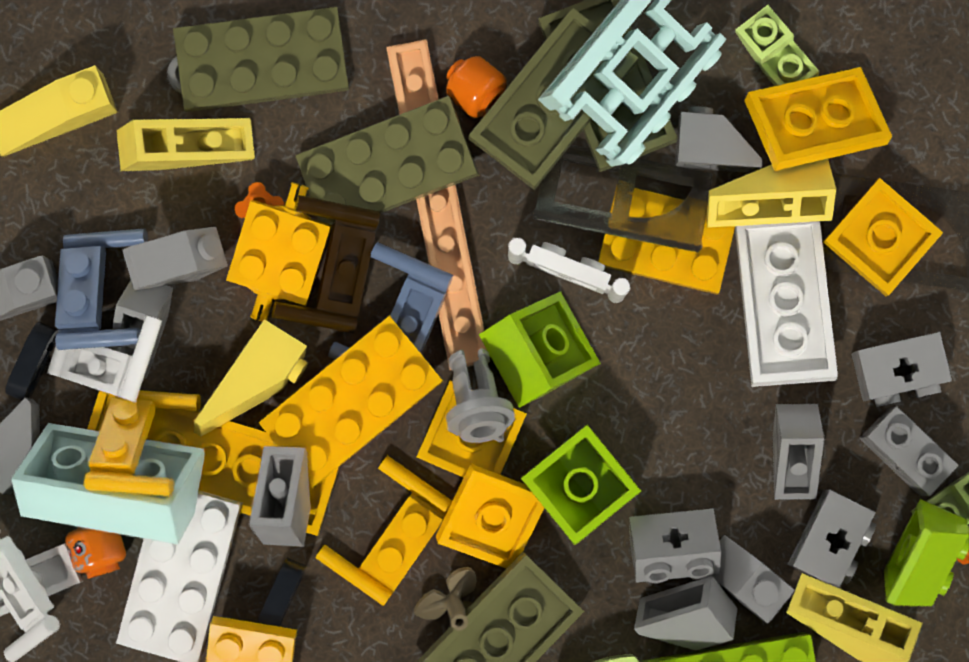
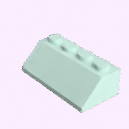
M48 423L11 478L20 516L178 544L195 513L205 454L204 449L146 439L134 476L173 479L174 490L172 496L86 490L84 479L86 473L90 472L88 462L99 431Z

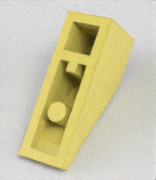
M94 65L55 80L0 110L1 156L4 157L118 113L102 72Z
M251 118L132 120L116 130L121 171L166 170L255 159Z
M824 159L774 171L771 164L709 190L707 227L832 221L836 186L829 160Z
M264 319L195 419L194 433L201 437L282 392L289 381L295 384L308 365V362L303 360L307 346Z
M803 573L799 578L786 612L862 662H909L922 623Z

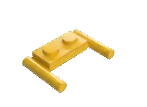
M139 390L136 402L118 396L111 398L88 462L90 472H87L85 475V489L172 496L174 490L173 479L134 476L155 415V409L199 411L201 407L200 394Z
M388 455L378 469L412 493L359 568L325 544L315 557L382 606L386 604L442 524L452 503L451 499Z

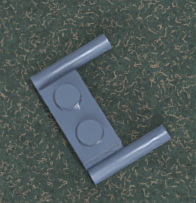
M145 228L68 234L63 236L64 249L60 251L55 326L58 329V334H56L55 338L57 350L137 344L141 332L140 328L100 330L106 261L105 250L106 248L127 247L148 242V233Z
M377 242L372 250L371 258L408 273L390 317L422 354L454 275ZM334 342L328 357L336 360L349 347Z

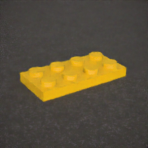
M388 316L262 419L259 424L278 447L306 449L309 486L314 488L439 386L443 380L394 320Z

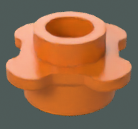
M256 182L249 186V194L245 199L236 203L235 213L239 218H245L251 200L271 206H285L280 196L271 195L266 191L264 184Z

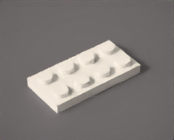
M820 221L735 226L751 386L836 381L838 373Z
M198 491L194 516L178 544L143 539L116 644L180 662H200L242 502Z

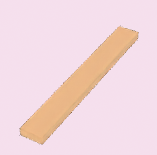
M427 39L386 47L399 114L439 100ZM456 185L416 199L429 265L454 275L439 312L447 359L455 352L463 350L467 367L479 360L478 350L481 348L486 349L479 337V334L484 331Z

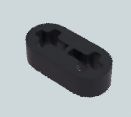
M37 322L34 325L7 381L5 388L7 395L21 401L24 398L30 399L56 345L57 329L42 322Z
M286 558L256 623L281 626L303 578L306 565L291 558Z

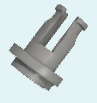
M483 348L478 350L479 360L473 364L478 389L472 390L465 354L463 350H459L448 359L449 368L454 373L452 382L456 406L446 415L448 431L470 443L487 442L493 439L502 442L504 441V432L514 422L515 414L512 403L497 395L494 375L488 367L490 362L489 352Z

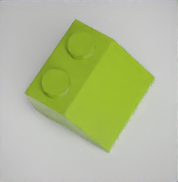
M561 291L508 315L479 334L519 408L601 364Z
M588 425L521 478L574 545L641 492Z
M922 499L919 500L884 569L886 602L902 606H932L938 594L944 596L947 593L953 580L954 573L951 572L955 561L957 558L963 560L969 551L967 519Z

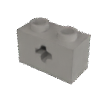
M940 332L851 353L862 400L864 402L874 399L876 407L901 402L899 393L915 390L917 398L941 393L940 384L952 381ZM901 363L902 366H910L911 374L906 375L904 378L903 376L895 377L893 369L899 367Z
M897 406L887 408L859 438L919 496H930L959 466Z
M823 490L787 565L837 588H840L842 582L848 584L858 566V562L853 559L860 544L866 546L876 529V524L872 522L876 512L832 490ZM840 530L839 539L844 542L843 547L833 548L829 551L831 543L826 540L828 533L836 534Z
M714 509L629 517V539L636 582L661 583L668 579L686 577L703 579L710 575L720 574L721 547Z

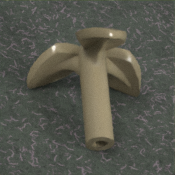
M470 567L458 568L447 577L446 583L450 594L445 595L435 589L425 593L416 603L413 611L414 614L422 619L434 620L439 619L448 610L451 626L458 631L465 629L468 625L465 611L473 602L462 601V597L473 592L477 583L476 574Z

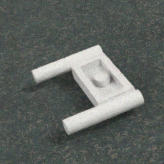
M514 238L509 243L508 260L512 264H520L524 261L526 265L601 294L607 293L609 300L613 303L621 302L630 289L629 282L624 278L615 280L612 286L608 285L611 274L603 272L605 265L586 257H582L580 262L564 257L566 250L547 242H543L542 247L533 245L528 254L525 253L526 244L522 239Z
M150 316L145 317L133 356L105 347L57 350L55 347L47 373L136 402L162 320Z
M9 535L0 539V597L21 630L25 631V634L4 650L5 658L10 662H16L56 632L60 624L56 617L48 615V612L54 606L49 600L45 588L37 581L25 562L23 553L15 546Z

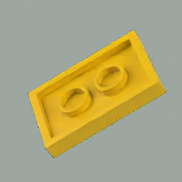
M861 67L750 91L744 100L774 171L888 145L892 138V134Z
M617 184L598 262L605 265L606 268L718 295L735 226L707 227V205Z

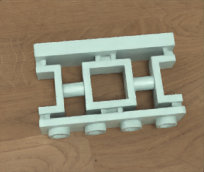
M620 0L538 99L548 110L556 109L564 121L574 119L582 109L606 131L608 135L595 150L607 157L606 162L611 167L625 163L630 165L643 153L646 147L643 141L651 132H658L665 126L671 117L668 111L674 103L686 99L697 85L693 81L702 69L704 71L710 69L722 55L718 49L726 41V38L721 33L715 35L711 31L712 27L707 22L697 25L690 34L664 10L671 0H654L644 12L660 28L651 41L638 28L628 31L622 38V35L651 0ZM672 40L685 53L695 50L679 71V67L663 53ZM632 47L659 71L640 96L633 92L612 72ZM603 61L593 76L609 90L600 103H597L584 91L576 94L570 101L569 99L598 64ZM621 102L634 114L645 111L629 132L611 116Z

